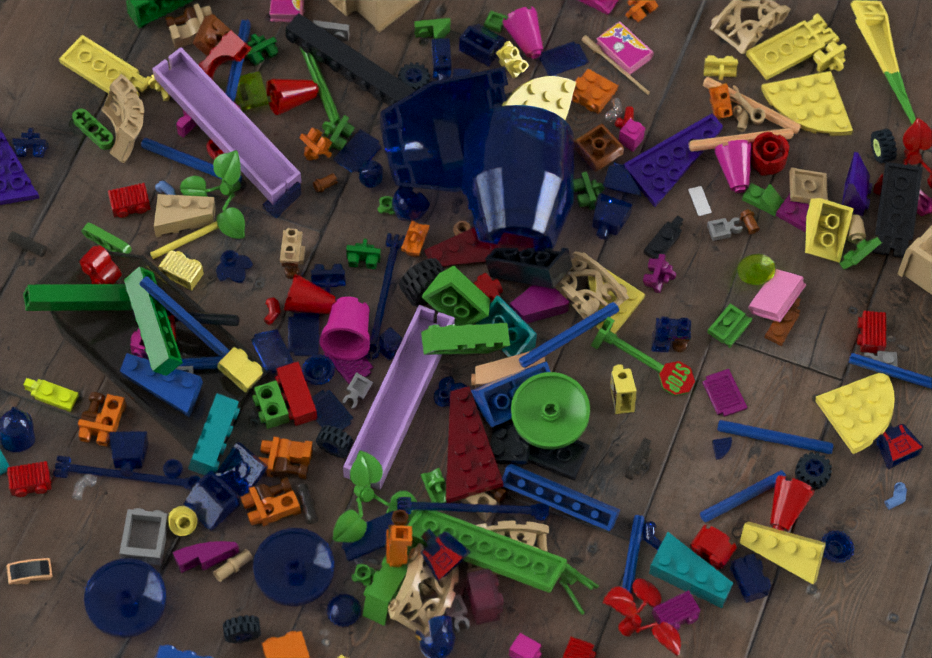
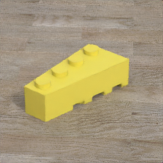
M749 521L744 524L740 544L811 584L816 582L826 543Z

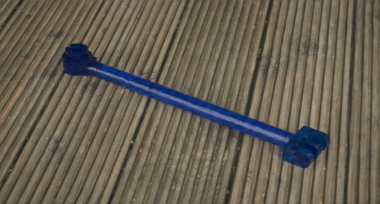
M387 233L385 245L391 248L370 338V348L365 355L368 359H370L369 352L371 351L375 352L372 354V360L379 356L377 342L398 248L401 249L406 237L405 235H402L401 241H398L399 234H395L394 240H391L392 233Z
M57 456L56 461L60 463H55V469L58 470L53 471V476L67 478L68 472L183 486L192 493L201 491L203 485L202 479L197 475L183 479L132 472V476L125 477L122 470L71 464V458L66 456ZM193 484H198V485H199V486L196 487V488H193V487H192Z
M411 497L397 498V510H404L408 514H411V510L531 514V516H535V519L540 521L546 520V517L549 515V506L543 503L531 506L411 502Z

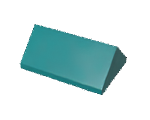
M497 295L490 304L489 316L477 321L476 325L507 323L510 346L501 350L508 357L531 351L536 347L537 333Z

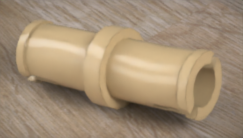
M244 549L234 558H229L227 563L213 571L215 578L222 582L232 573L240 571L239 568L253 560V556L247 549Z

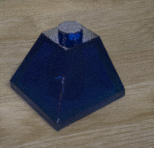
M614 163V166L609 165L603 187L641 196V190L630 172L624 169L625 165Z

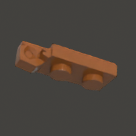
M800 298L795 300L781 322L773 321L765 334L766 339L780 346L783 345L799 318L801 310L797 308L800 305Z

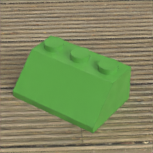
M455 266L439 273L422 295V298L435 310L454 317V324L456 326L474 324L489 316L491 299Z

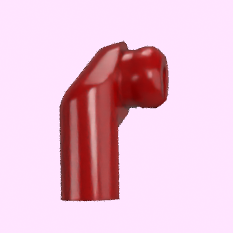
M631 106L626 107L624 118H617L615 126L621 130L629 119L633 120L634 108Z
M274 297L266 300L269 313L263 320L268 325H271L281 313L279 301Z

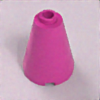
M532 6L529 10L527 7H522L509 13V18L506 21L504 18L502 21L503 26L527 57L532 59L539 57L543 51L536 9Z
M747 140L728 141L726 146L719 144L715 147V154L730 189L735 191V193H743L749 188L752 146L751 143L748 144Z

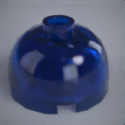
M406 185L399 186L394 193L392 208L400 220L417 221L426 214L430 203L420 191L417 194L412 191L413 187Z

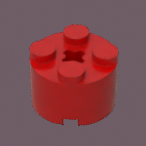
M773 132L759 134L755 138L751 149V165L762 176L776 174L783 170L789 154L788 141L782 135H775Z
M703 525L691 542L690 548L718 571L719 568H724L737 549L735 543L731 545L728 542L730 538L713 526L707 529V525Z

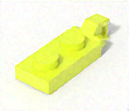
M26 378L23 384L25 390L30 391L31 396H34L36 400L71 412L79 397L78 392L45 380L38 379L36 382Z

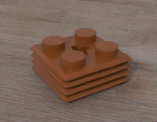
M214 14L207 15L201 23L193 45L208 56L211 49L216 47L221 42L222 37L229 33L231 29Z
M602 123L574 140L573 145L576 152L595 172L622 156L624 152V146Z

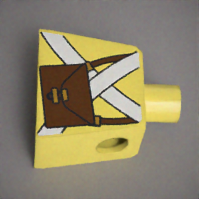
M620 364L615 365L611 372L610 382L615 414L634 412L636 387L631 369H624V366Z

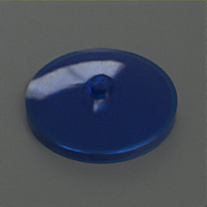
M287 528L271 534L261 543L253 561L254 578L260 591L271 601L285 606H302L317 600L329 588L335 571L334 557L329 545L318 534L303 528Z
M131 558L117 559L100 567L89 579L84 593L85 610L92 624L101 632L117 638L138 636L151 629L163 615L167 602L165 584L157 570L144 561Z

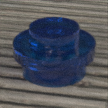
M176 459L168 460L163 466L165 476L168 478L179 477L183 472L182 463Z

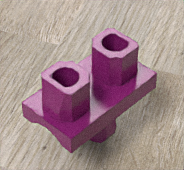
M660 254L658 259H649L648 269L649 271H654V273L644 274L643 277L644 285L653 287L655 293H661L663 283L667 284L669 280L676 278V272L673 271V266L669 265L665 260V254Z

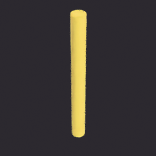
M217 221L150 252L151 257L155 259L168 253L170 250H174L218 229Z

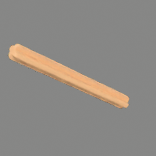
M706 77L703 82V86L708 89L722 85V83L710 77ZM728 87L730 94H736L735 90ZM741 94L751 107L763 109L767 120L783 128H791L794 134L799 132L801 128L799 123ZM730 98L731 101L739 104L737 101Z
M791 128L692 140L689 143V149L692 152L715 149L719 144L726 146L728 141L747 140L748 144H753L755 138L764 132H773L775 135L780 134L785 139H791L794 134Z

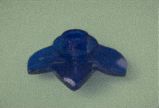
M226 250L220 257L221 263L216 268V274L220 281L230 278L236 283H242L246 277L245 269L251 268L253 263L246 255H238L233 250Z
M451 376L445 377L439 382V389L435 391L433 396L434 401L440 407H450V392L468 386L463 383H455Z

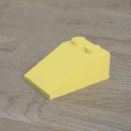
M821 198L811 199L806 216L805 253L840 263L854 208Z

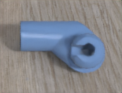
M159 181L155 185L157 192L175 195V189L166 181Z

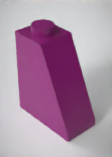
M532 285L510 303V307L526 323H531L568 312L569 301L556 288Z

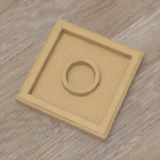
M796 168L790 169V201L810 204L811 199L821 198L828 200L827 173Z

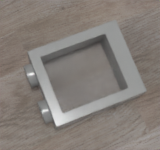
M141 508L127 510L119 553L121 561L162 565L168 532V513L161 510L150 512Z

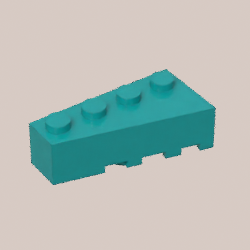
M218 393L216 394L188 470L210 477L212 472H217L220 464L217 458L219 454L223 455L227 444L223 442L226 436L230 437L234 426L230 424L232 419L236 420L240 409L237 408L239 401Z
M667 532L649 570L650 575L684 591L689 590L690 594L720 608H723L733 585V582L669 532Z

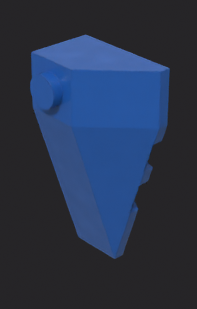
M547 361L471 390L477 409L491 427L512 418L511 403L515 392L530 377L540 373L551 372Z

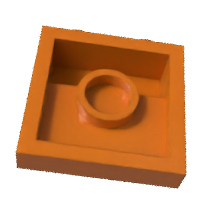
M587 69L582 77H578L575 81L576 85L572 101L583 105L591 112L599 114L618 90V85Z

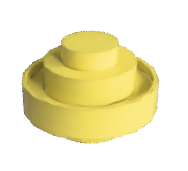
M178 506L169 513L167 525L175 535L187 536L195 530L197 516L189 507Z

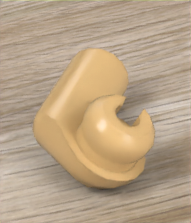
M734 106L732 112L739 122L737 130L745 132L749 115L741 106Z

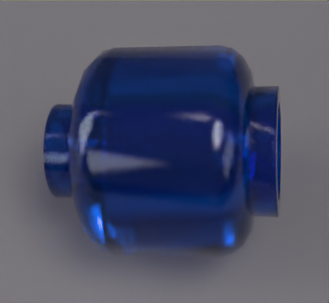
M373 160L363 162L359 170L360 183L368 188L379 186L383 179V166Z

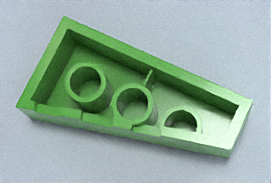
M507 323L467 324L463 326L452 324L445 327L430 325L428 329L421 332L424 355L491 354L510 346Z
M412 541V546H407V564H402L401 567H390L389 563H386V556L384 557L381 570H376L372 579L373 583L371 585L368 584L363 595L366 596L363 610L364 617L385 626L388 620L389 604L396 598L407 573L408 554L419 543Z

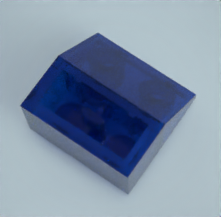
M480 24L469 25L459 37V51L489 67L498 56L496 54L497 51L508 40Z
M211 470L195 484L183 505L192 509L197 519L211 532L236 510L240 503L238 495Z

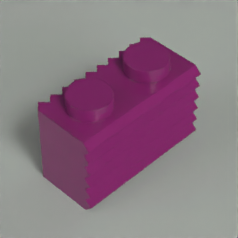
M688 590L653 607L652 615L658 624L667 622L678 631L681 625L685 623L690 625L696 622L701 610Z

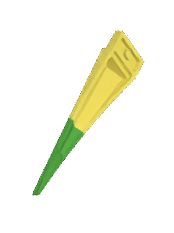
M854 0L850 5L857 17L855 21L913 124L916 118L899 71L888 15L881 1Z

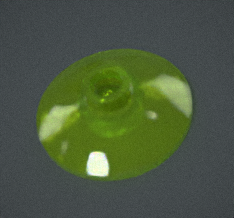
M764 254L748 255L738 265L740 279L750 285H761L770 281L776 271L774 261Z

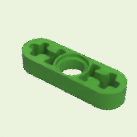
M77 109L72 115L74 124L103 150L113 147L114 139L111 132L87 110ZM92 126L98 127L96 132L88 131ZM102 134V137H103L105 140L108 139L109 141H108V142H106V141H103V142H102V138H101L100 135Z
M87 223L81 230L86 238L122 258H126L132 251V248L125 241L92 223Z

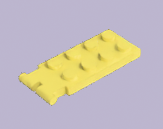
M817 13L811 21L806 22L804 20L747 50L746 56L762 76L768 80L813 56L817 51L824 50L825 46L830 42L834 41L837 43L840 39L830 27L825 29L828 24Z
M81 35L59 58L61 64L107 93L110 91V85L121 74L140 92H144L149 86L148 82L151 79L149 76L144 78L139 74L138 69L84 35Z

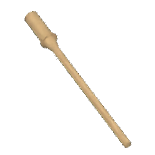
M587 35L582 38L581 41L590 47L594 53L602 55L647 95L650 94L645 87L602 51L600 45L598 46Z

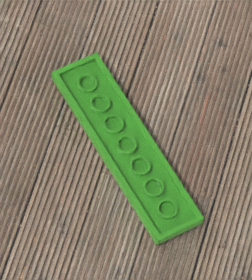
M422 505L407 525L412 526L413 542L439 551L443 547V545L440 546L436 541L439 538L444 546L463 557L461 560L548 593L551 592L567 565V559ZM426 531L431 535L427 542L421 537Z

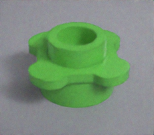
M390 196L381 197L379 199L380 206L378 207V212H385L390 215L395 214L397 200Z
M360 563L356 566L352 580L367 586L371 583L370 579L375 574V570Z

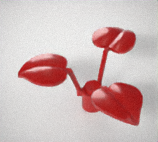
M916 118L903 135V145L906 147L904 150L906 159L903 161L905 165L908 163L911 165L921 163L931 174L927 179V183L932 189V170L923 161L919 152L920 149L928 150L931 148L932 130L923 120ZM883 174L877 179L873 188V192L878 195L881 193Z
M638 578L633 582L632 588L635 595L639 599L644 600L638 609L636 608V603L633 602V596L626 589L614 587L607 593L603 603L626 616L618 624V629L624 636L629 637L635 631L640 633L642 630L652 628L653 635L663 646L676 656L680 654L681 638L678 631L667 622H661L660 624L654 622L640 627L642 619L638 614L648 603L651 607L661 604V594L654 584L643 578Z

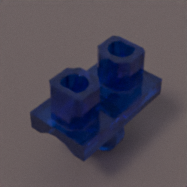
M33 127L28 128V133H21V138L28 139L12 138V144L15 147L17 157H27V148H33L34 157L44 158L45 149H48L49 143L46 142V139H34L40 138L41 134L34 133Z
M315 264L314 269L311 270V282L320 288L326 287V291L330 293V287L346 286L345 270H343L342 264L332 265V270H325L323 264Z

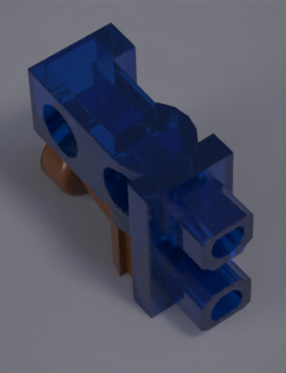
M665 316L656 318L654 331L652 332L651 351L669 352L670 343L673 341V350L679 353L684 352L691 339V320L688 318L670 319Z

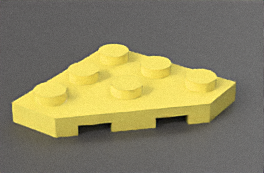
M608 271L619 284L626 288V294L629 297L628 300L618 306L619 312L610 317L615 320L610 331L616 334L645 298V294ZM588 276V287L596 293L595 277ZM612 291L608 292L611 295V300H606L602 297L608 304L617 299ZM600 305L598 311L604 307ZM605 320L596 325L599 330L602 328Z

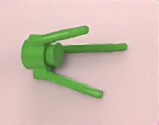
M567 564L560 575L561 580L559 583L564 587L580 614L583 615V609L567 584L572 585L578 580L591 590L593 587L599 588V585Z

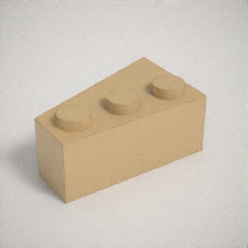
M158 194L154 221L156 238L162 237V234L171 232L175 234L179 233L180 230L188 228L193 230L213 223L216 211L214 197Z

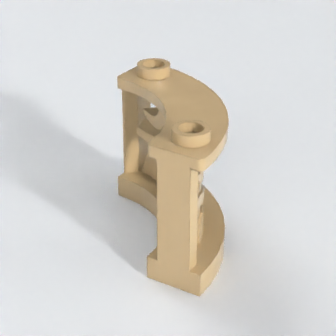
M732 0L719 16L717 15L713 18L710 30L730 43L741 54H746V51L753 48L763 36L761 32L766 28L770 30L774 26L782 24L791 9L786 5L780 6L773 0ZM741 9H759L758 18L760 21L747 20L741 23ZM726 22L730 23L728 26H726V30L729 31L735 27V29L728 35L721 30V27ZM748 26L753 27L751 30L747 29ZM736 34L741 42L740 44L733 39Z
M121 74L110 85V91L101 110L109 117L115 128L116 140L110 154L122 163H125L132 152L134 141L142 128L144 106L142 100L137 95L134 85Z
M575 251L573 253L574 257L571 259L573 267L555 286L566 299L569 298L574 303L572 306L583 319L597 312L600 305L603 307L609 305L602 299L603 297L606 300H611V295L608 294L609 291H612L617 299L614 303L617 306L629 299L626 294V288L619 284L603 266L584 252ZM576 277H595L596 293L588 289L576 291ZM589 296V300L586 301L583 297Z
M498 521L496 526H487V523L476 525L503 536H510L511 539L519 541L517 536H523L522 543L525 542V544L535 547L534 543L537 538V548L547 552L546 534L549 533L548 525L528 521L526 525H516V521ZM468 562L469 570H467V575L473 576L477 580L498 575V573Z
M419 543L408 554V568L404 582L396 598L390 602L388 610L392 620L407 626L430 642L445 620L441 617L446 608L450 609L456 594L453 592L454 584L458 583L459 569L458 565L455 564L439 580L430 562V559L433 560L432 557L434 555L429 553L431 556L427 558L422 553L424 551L423 545ZM431 577L432 586L438 594L437 598L429 599L422 603L418 583ZM406 604L408 609L404 612L415 610L410 618L400 614ZM429 604L433 605L431 611L430 608H426ZM418 617L422 625L420 626L413 622V620Z

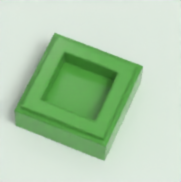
M490 11L484 23V28L501 33L504 27L502 21L504 18L506 21L507 16Z

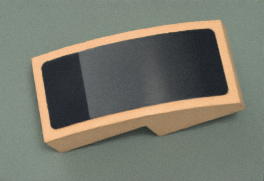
M50 558L24 560L10 563L6 566L9 584H29L31 580H51L52 578Z

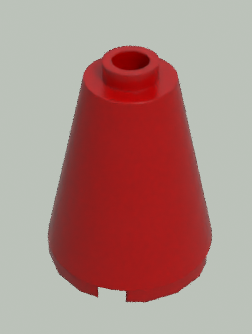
M271 79L266 84V95L271 98V102H268L269 107L275 115H281L316 98L319 93V87L313 80Z
M294 274L293 283L289 288L283 310L330 315L333 303L337 302L335 300L336 296L302 276Z
M779 475L775 482L770 525L777 530L789 531L813 496L815 490H811L812 487L800 480L792 478V480L788 481L785 480L786 476Z

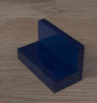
M296 182L274 204L266 200L262 204L263 209L277 219L302 195L301 184Z

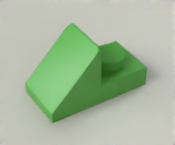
M450 18L414 21L415 38L433 36L434 46L436 47L450 32Z
M751 183L742 198L743 201L773 216H776V212L784 202L771 184L765 190Z

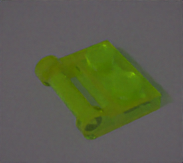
M260 71L240 75L235 100L242 112L269 104ZM240 84L245 86L248 97L247 101H243L239 88Z

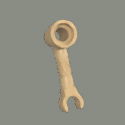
M733 85L736 94L732 95L729 92L730 98L737 101L747 111L755 125H760L765 120L764 110L751 107L739 93L738 87Z

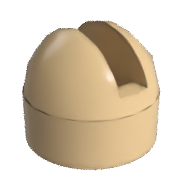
M429 578L422 580L419 584V591L424 596H430L435 591Z

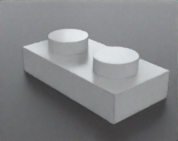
M313 20V23L340 41L349 40V25Z

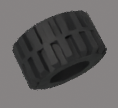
M435 258L423 260L415 264L404 274L400 280L399 288L413 307L425 306L429 303L422 298L423 293L437 275L445 271V269Z

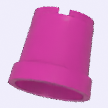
M341 297L337 299L335 304L333 303L327 325L323 328L320 337V346L325 353L333 358L346 361L360 359L368 353L370 348V335L368 333L370 308L365 302L362 304L355 297Z

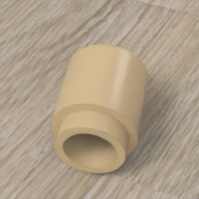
M852 215L847 239L849 242L858 244L866 238L864 222L859 215Z

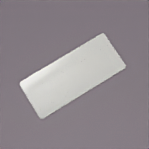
M702 186L688 189L698 216L711 213Z

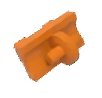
M629 0L627 2L628 5L634 4V6L629 9L625 16L627 18L632 16L639 23L647 16L641 8L645 7L649 13H652L659 6L655 0Z
M724 83L720 86L710 87V103L712 104L714 116L717 119L732 116L728 84Z
M313 127L308 135L302 133L299 137L307 145L304 157L309 161L317 160L321 154L330 158L332 153L328 149L332 141L324 136L321 137L322 132Z
M411 221L401 251L406 252L409 256H419L430 225H422Z

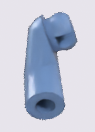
M898 482L895 484L893 497L885 500L887 509L890 510L905 502L907 488L904 483Z

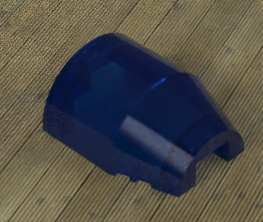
M505 67L432 81L380 112V126L385 154L392 179L396 186L459 192L528 177L524 159H519L516 142L512 140L510 128L495 121L502 104L507 101L504 87L508 85Z
M507 105L496 107L477 115L465 128L463 193L467 196L469 202L468 209L472 211L474 217L473 224L479 241L498 244L505 232L534 238L533 248H535V251H545V248H553L554 250L574 202V133L570 125L559 115L535 106Z

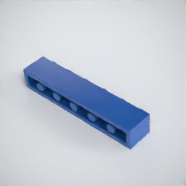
M513 464L506 467L502 477L504 487L607 531H611L614 528L620 512L618 508Z

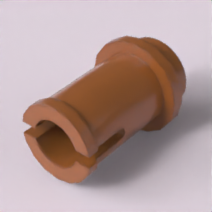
M331 173L324 178L315 179L313 187L316 192L322 193L324 189L338 184L335 174Z
M747 209L740 214V219L744 221L749 234H755L760 230L753 211Z

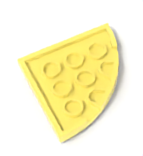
M831 71L762 84L761 90L771 106L773 105L781 115L799 123L801 129L812 133H829V136L852 134L853 129Z
M545 76L527 81L517 87L507 101L502 104L495 121L556 150L560 143L576 82L557 76Z
M883 373L871 375L816 396V403L853 454L870 446L874 439L885 432L894 412L893 386L889 376Z

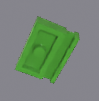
M878 237L868 241L862 240L856 245L857 249L855 251L851 250L843 256L844 260L839 264L843 269L856 265L882 242Z
M730 303L711 325L707 333L721 343L728 345V348H731L752 323L753 318L747 317L744 312Z

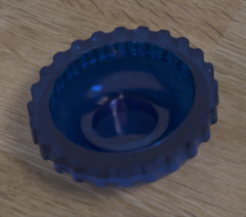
M322 354L308 357L302 366L305 380L315 385L329 382L335 373L332 359Z
M833 530L822 537L821 542L826 543L823 554L828 560L842 563L853 556L854 543H852V539L846 533Z
M350 594L336 595L327 605L328 619L334 625H338V627L353 625L361 615L360 602Z

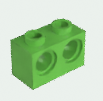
M277 381L254 387L255 395H252L255 407L259 406L260 408L258 415L261 423L265 422L267 429L288 423L289 414ZM266 395L271 396V397L268 398V399H264V398H263V397L266 396ZM270 412H276V413H277L276 415H273V416H272V415H269Z

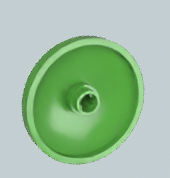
M545 372L530 377L519 386L512 399L511 417L516 431L525 441L543 449H558L570 445L583 434L590 418V403L585 390L576 380L561 373Z

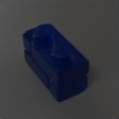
M755 554L733 560L730 568L745 602L749 603L768 596L771 582L767 576L764 577L761 560L756 559Z

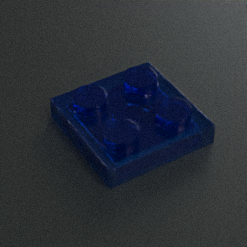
M237 442L216 472V475L242 497L250 493L249 488L256 486L268 466L243 444Z

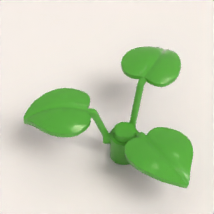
M234 150L221 154L214 160V172L218 177L222 178L221 185L206 189V182L202 177L190 176L182 181L180 189L184 196L207 197L206 192L220 189L222 194L229 196L222 208L223 212L217 215V225L225 235L241 239L245 237L243 214L234 207L227 209L231 199L235 197L234 193L241 186L239 182L241 173L238 151Z
M358 452L357 458L350 470V479L356 485L354 493L358 497L356 501L358 502L359 514L355 510H348L339 517L333 532V540L336 542H355L364 536L367 525L361 519L363 516L362 501L369 502L374 498L389 506L386 516L391 521L392 514L396 510L406 511L409 516L408 521H410L419 509L416 498L408 491L395 493L391 498V503L374 494L373 489L370 487L371 483H377L381 480L383 469L380 462L367 452Z

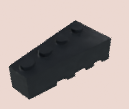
M494 248L485 258L490 277L553 289L573 267L568 248H561V251H553V248H545V251H535V248H527L519 251L518 248Z

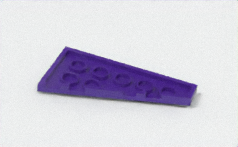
M712 113L624 163L623 169L652 205L656 207L705 151H690V141L716 138L722 131L723 125Z
M0 129V205L40 199Z

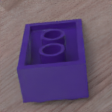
M858 152L853 154L845 180L842 205L854 208L852 214L863 216L864 210L869 208L870 199L867 198V195L871 194L872 183H869L870 174Z

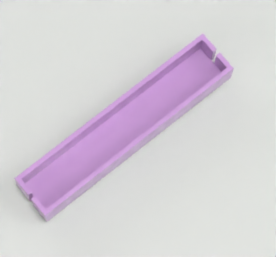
M181 47L168 57L170 70L166 59L153 68L154 79L224 153L234 150L238 151L241 171L273 205L286 195V190L290 192L302 183L301 173Z
M421 305L418 306L343 466L345 478L350 479V470L357 458L358 452L364 451L374 456L382 466L383 474L381 480L377 483H371L370 486L381 490L442 357V354L424 355L421 332L428 329L430 325H440V327L452 325L455 322L454 317L438 312L436 324L434 323L435 310Z

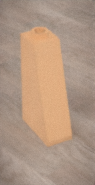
M529 352L475 366V374H471V385H475V388L545 362V357L526 368L520 365L519 358Z

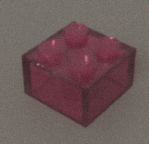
M489 568L467 573L466 588L476 625L500 620V613L503 612L502 605H504L502 593H498V578Z

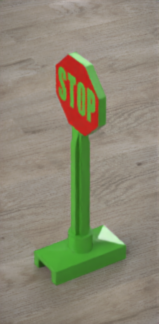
M609 316L607 317L593 340L592 347L598 349L604 341L610 345L613 344L657 371L662 389L673 396L689 393L695 383L689 366L680 361L662 365L616 337L617 335L610 331L615 320Z

